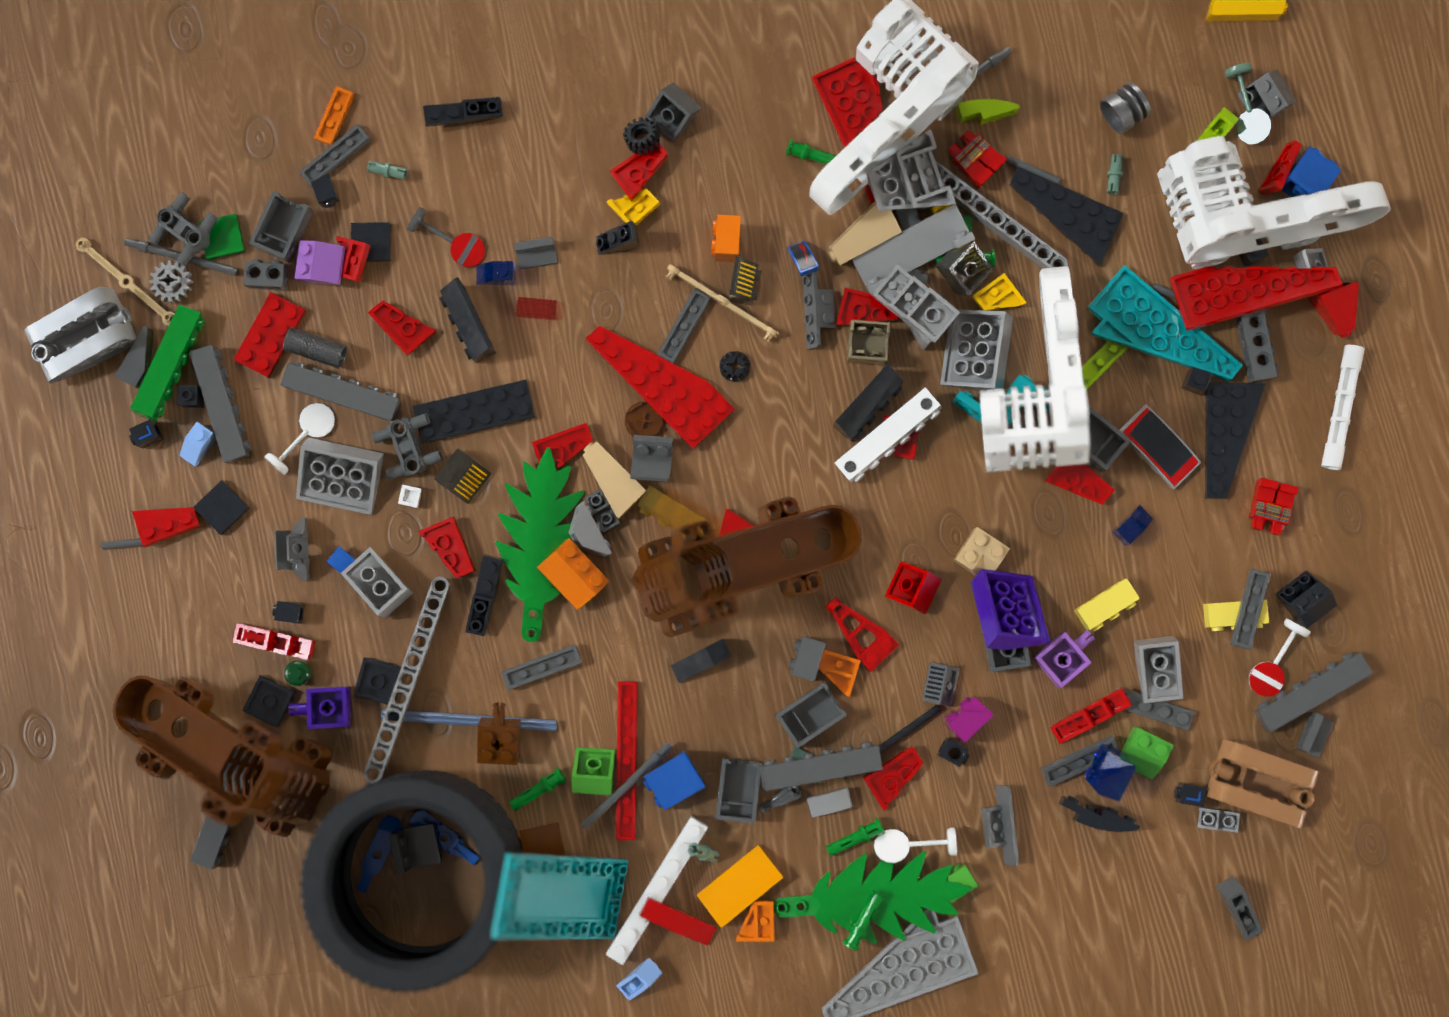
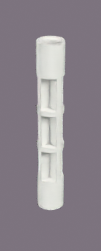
M1345 345L1340 367L1341 374L1338 389L1335 393L1334 410L1330 418L1331 425L1321 467L1326 469L1341 470L1348 425L1351 422L1350 415L1353 400L1356 396V384L1358 374L1361 371L1365 350L1361 346Z

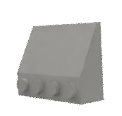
M957 309L960 313L948 326L940 385L976 391L1004 388L1013 316L1006 311Z
M308 437L300 449L296 499L372 515L382 473L384 453Z

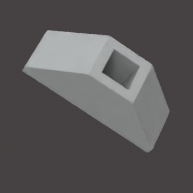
M583 501L575 508L569 535L581 551L601 558L607 557L611 554L610 543L606 539L604 540L600 525L594 521L590 507L585 505Z

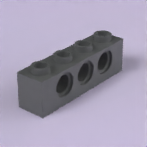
M1266 309L1236 317L1249 383L1272 380L1278 374V365L1276 362L1274 363L1273 358L1275 350L1269 338L1271 330L1265 318L1267 316ZM1250 319H1254L1257 322L1256 328L1251 326ZM1254 338L1260 340V347L1254 344ZM1258 356L1264 359V366L1258 363Z

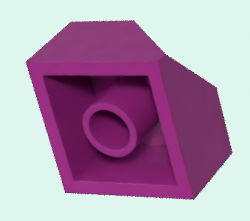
M966 697L959 704L961 707L957 711L952 710L945 717L947 721L944 724L962 742H966L994 716L975 697Z

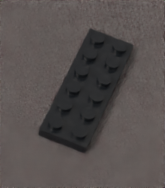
M527 380L413 406L415 417L427 413L430 418V424L418 428L421 444L535 418Z

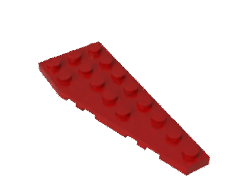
M856 57L811 76V80L844 148L882 113L880 86L875 76L871 75L856 61ZM867 184L863 190L872 205L875 199L871 187Z
M1207 266L1169 277L1186 332L1338 289L1343 285L1337 267L1233 268V266H1226V268H1215V266Z
M600 325L585 338L596 352L659 414L692 450L735 411L730 403L708 381Z

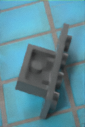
M817 271L807 274L802 278L807 349L821 346L820 329L836 328L834 290L818 289Z
M996 785L997 805L981 808L986 848L1002 846L1004 864L1016 866L1019 865V852L1017 850V834L1014 825L1012 793L1009 785Z

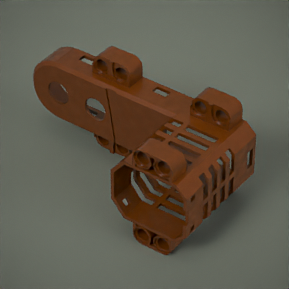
M785 497L759 507L757 512L759 525L717 537L712 524L707 520L684 525L674 530L671 537L650 541L642 545L638 550L641 565L637 567L632 578L635 588L639 593L643 614L652 621L659 622L665 636L674 637L696 630L702 624L708 625L735 616L738 612V604L735 598L737 595L777 583L781 592L789 599L817 591L823 585L820 570L847 562L858 553L862 542V534L857 519L849 510L837 505L823 506L801 513L796 499ZM699 527L702 529L703 535L699 532ZM818 529L826 530L831 537V544L825 550L818 548L814 543L813 536ZM681 532L685 535V540L682 538ZM786 538L793 539L798 545L799 552L794 559L786 558L781 552V543ZM665 543L668 544L669 550L666 549ZM648 548L652 550V555L649 554ZM678 557H682L695 568L702 591L698 603L687 595L677 563ZM724 605L727 608V613L724 611ZM706 611L709 612L710 619L707 617ZM689 618L693 621V625H690ZM672 623L676 626V631L673 630Z
M144 675L135 676L123 684L115 698L113 717L117 727L123 733L142 745L135 759L136 765L149 775L161 779H169L177 771L182 773L207 791L201 801L200 809L206 816L219 824L235 826L242 820L244 814L254 815L255 823L263 830L272 835L287 837L292 833L295 825H301L312 820L316 812L315 808L321 797L325 796L330 786L329 774L326 771L332 757L329 749L317 741L305 737L296 738L289 748L280 746L281 739L279 735L267 727L253 722H246L239 731L210 711L214 704L213 692L199 682L187 678L179 679L174 687L165 681ZM161 700L164 706L163 713L159 719L152 721L148 716V709L152 702ZM186 717L189 723L188 731L183 737L176 738L173 733V726L177 719ZM240 747V749H239L238 753L236 754L235 758H233V755L235 754L237 748ZM248 749V751H247L245 757L243 758V760H240V759L242 758V756H243L245 750ZM253 752H256L251 762H249ZM260 756H262V759L260 760L259 764H256ZM229 763H232V764L230 765V767H229L227 773H226V787H227V791H225V788H224V772H225L227 766L229 765ZM237 765H240L239 768L237 769L235 775H234V785H235V793H234V792H233V786H232V774H233L234 770L236 769ZM245 767H248L247 770L245 771L243 777H242V787H243V795H242V794H241V786H240V776H241V774L243 773ZM253 769H256L250 779L251 795L249 796L248 778ZM288 770H289L290 776H289V778H288L286 784L284 785L283 789L280 790L281 787H282V785H283V783H284V781H285V779H286L287 776H288ZM296 772H297L298 778H297L296 782L294 783V785H293L291 791L288 792V790L290 789V787H291V785H292L294 779L296 778ZM303 774H305V779H306V780L304 781V783H303V785H302L300 791L298 792V794H296L298 788L300 787V785H301V783H302V781H303V779H304ZM311 776H313V783H312V785L310 786V788H309V790H308L306 796H304V794H305V792H306V790H307L309 784H310L311 781H312V780H311ZM278 795V798H277L275 804H273V801L275 800L276 796ZM286 797V800H285L283 806H282L281 809H280L279 807H280L281 803L283 802L284 798ZM295 799L288 813H286L291 801ZM300 801H302V803H301L299 809L297 810L296 814L293 816V814H294L296 808L298 807Z

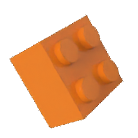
M717 214V220H713V237H716V240L712 239L711 251L712 256H715L716 262L738 263L741 216Z

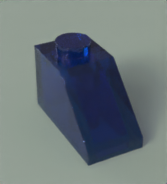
M492 261L477 265L476 285H515V264L513 261Z
M1138 505L1111 532L1125 546L1130 545L1147 528L1153 518L1141 505Z

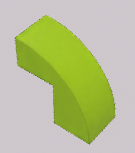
M1223 107L1196 141L1218 136L1225 137L1239 118Z

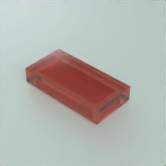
M518 297L516 317L555 321L557 301Z

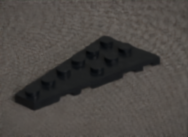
M1018 166L1009 186L1024 200L1031 203L1040 214H1043L1067 239L1074 242L1099 267L1123 213Z
M1209 382L1205 391V499L1227 498L1266 383Z

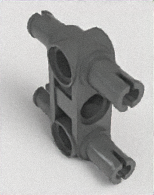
M180 191L171 205L158 211L157 226L148 240L159 246L168 232L172 233L185 243V248L176 261L187 267L196 253L198 254L201 250L209 247L210 232L219 218L208 212L200 226L193 224L182 216L181 213L191 198Z
M427 413L414 418L405 417L389 423L387 428L372 433L375 443L392 439L397 451L400 464L385 470L388 480L403 475L409 477L427 470L428 466L444 460L440 450L423 455L415 429L430 424V418ZM400 423L404 426V432L402 434L398 431V426ZM413 460L417 462L416 470H413L411 467Z

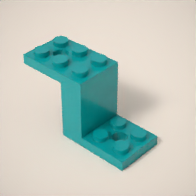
M1019 375L1013 380L1004 394H1011L1012 387L1017 388V393H1023V386H1029L1030 392H1036V385L1033 384V380L1028 376ZM960 391L951 403L982 423L981 404L973 400L974 396L969 392L964 391L963 393ZM1044 403L1045 412L1050 414L1049 403ZM1011 406L1006 407L1007 426L1012 421Z

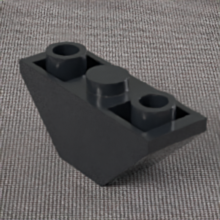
M629 221L596 236L598 255L625 252L639 247L638 230L634 221Z

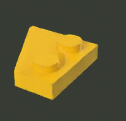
M644 189L637 194L632 202L624 195V198L614 201L612 199L608 200L607 204L625 223L634 221L637 226L660 205V202L648 189Z
M1005 273L972 296L982 311H994L1026 304V301Z

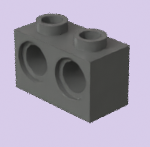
M252 259V262H245L243 285L248 289L287 291L288 267L282 261L272 260L271 263H263V260ZM256 270H260V275L257 278H253V273ZM275 271H279V277L272 279V274Z

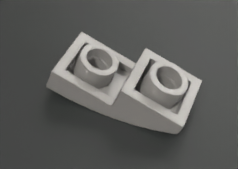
M848 787L831 790L828 793L807 798L812 817L853 807Z
M1199 807L1197 827L1238 833L1240 813Z

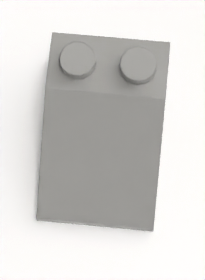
M371 547L341 573L377 616L386 619L413 594L404 581Z
M1173 636L1134 640L1135 660L1143 703L1183 699L1179 641Z

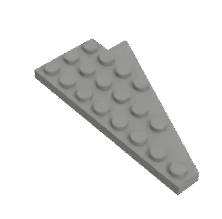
M925 909L924 913L933 925L936 933L933 934L910 923L903 930L906 940L902 941L895 937L821 1008L824 1017H861L977 975L978 971L958 916L938 922L936 913Z

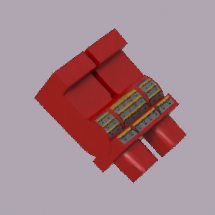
M967 130L960 137L966 146L962 149L955 142L947 152L953 158L952 163L979 189L1006 162L1007 158L994 150L979 133L975 135Z
M1266 478L1256 480L1251 512L1249 513V518L1252 519L1251 529L1263 531L1266 522L1271 524L1270 534L1281 535L1284 526L1289 525L1292 505L1299 487L1285 483L1279 484L1277 481Z

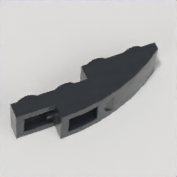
M500 97L462 100V103L423 106L425 127L444 125V128L503 117Z
M483 555L465 630L467 633L485 636L501 577L502 558Z
M1069 795L1067 799L1061 796L1058 803L1076 812L1073 820L1095 829L1112 832H1130L1140 829V826L1135 824V819L1127 815L1122 818L1117 815L1119 811L1109 806L1106 809L1100 807L1096 814L1097 809L1087 804L1084 808L1078 805L1079 800Z

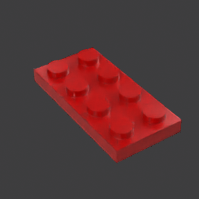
M270 292L233 360L270 378L285 351L283 343L288 330L292 327H298L306 310Z

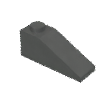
M143 325L115 377L138 389L151 365L153 330Z
M1232 876L1216 885L1224 905L1245 941L1261 933L1263 930L1245 889Z

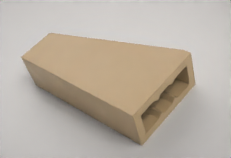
M875 201L829 246L831 250L829 256L833 263L837 262L841 265L901 233L902 231L892 211H879Z
M597 441L594 444L591 442L583 450L585 452L583 457L615 515L621 519L647 491L635 479H630V474Z

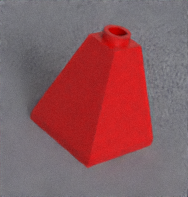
M1342 281L1343 285L1341 288L1307 297L1334 335H1339L1340 338L1350 336L1351 331L1355 330L1358 282Z

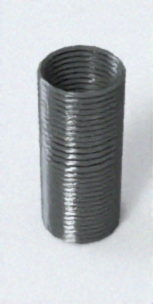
M293 327L288 330L283 343L285 351L338 369L343 365L347 355L346 345Z

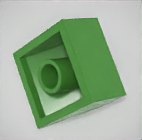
M1132 727L1116 762L1153 780L1166 763L1174 745L1138 727Z
M576 747L572 772V793L612 795L615 763L614 749Z

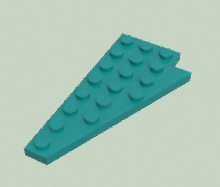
M1126 265L1122 266L1087 307L1092 314L1101 320L1090 333L1094 337L1188 368L1196 367L1211 373L1212 376L1230 381L1243 366L1200 328L1186 332L1180 311Z

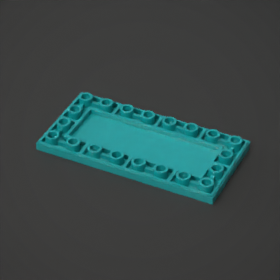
M506 853L491 938L614 939L617 931L622 894L624 892L625 877L628 870V860L620 858Z

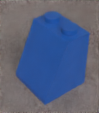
M1310 146L1291 168L1281 191L1292 198L1328 190L1341 169L1336 162L1325 158L1320 150Z
M685 750L644 776L646 780L643 781L648 791L652 790L656 797L653 799L659 808L663 807L664 810L705 787V782Z

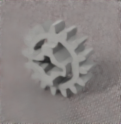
M168 260V265L161 262V268L154 267L156 273H150L154 278L149 280V283L154 285L150 290L156 292L155 297H161L163 302L168 300L170 303H174V299L181 302L182 295L186 298L188 297L185 292L192 291L189 284H192L193 281L188 279L192 274L186 272L187 267L181 266L177 261L174 264L171 260ZM176 270L181 273L182 277L177 276ZM160 287H165L166 293H163Z

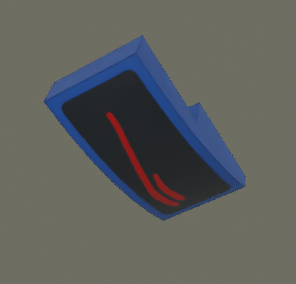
M806 241L787 247L801 277L819 270V266Z

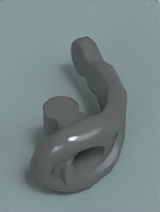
M799 785L783 788L779 794L774 795L765 803H761L759 805L760 811L767 813L769 809L797 800L802 795Z

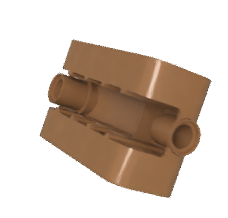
M1223 739L1217 759L1212 761L1209 768L1211 778L1206 790V796L1302 829L1307 813L1306 809L1314 803L1315 797L1312 790L1315 787L1319 772L1251 747Z

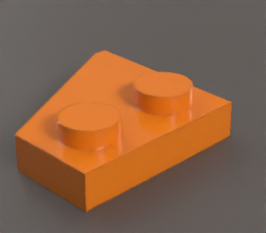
M824 649L818 669L846 696L850 697L860 660Z
M755 900L736 941H775L774 900Z

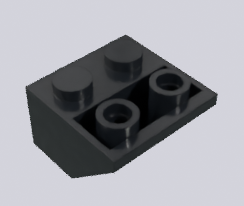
M1307 570L1276 593V596L1292 617L1306 629L1337 606L1333 592Z

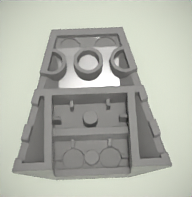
M931 129L866 173L879 211L956 204L951 187H944L932 153V150L936 149L937 146Z

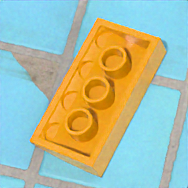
M757 845L700 891L697 896L722 928L779 882L783 875L761 847Z

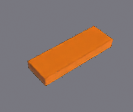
M338 86L335 87L314 136L315 140L329 146L335 143L355 96L353 92Z

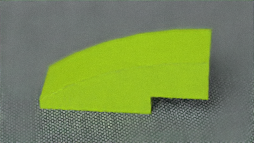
M996 99L969 100L958 103L955 108L960 123L978 118L980 125L1017 114L1020 109L1019 104Z

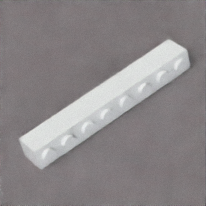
M690 816L608 948L607 956L621 965L624 964L650 922L639 916L647 897L649 896L662 903L691 856L688 848L693 849V847H690V844L699 843L708 825L694 816Z

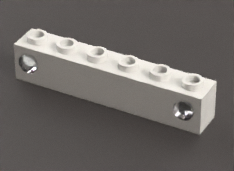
M925 387L839 458L835 464L851 483L853 481L858 482L865 476L864 472L869 468L872 470L880 463L879 460L883 456H890L895 451L894 447L899 443L902 445L910 439L909 435L914 431H920L929 418L931 420L936 418L941 413L939 411L942 409L941 405Z

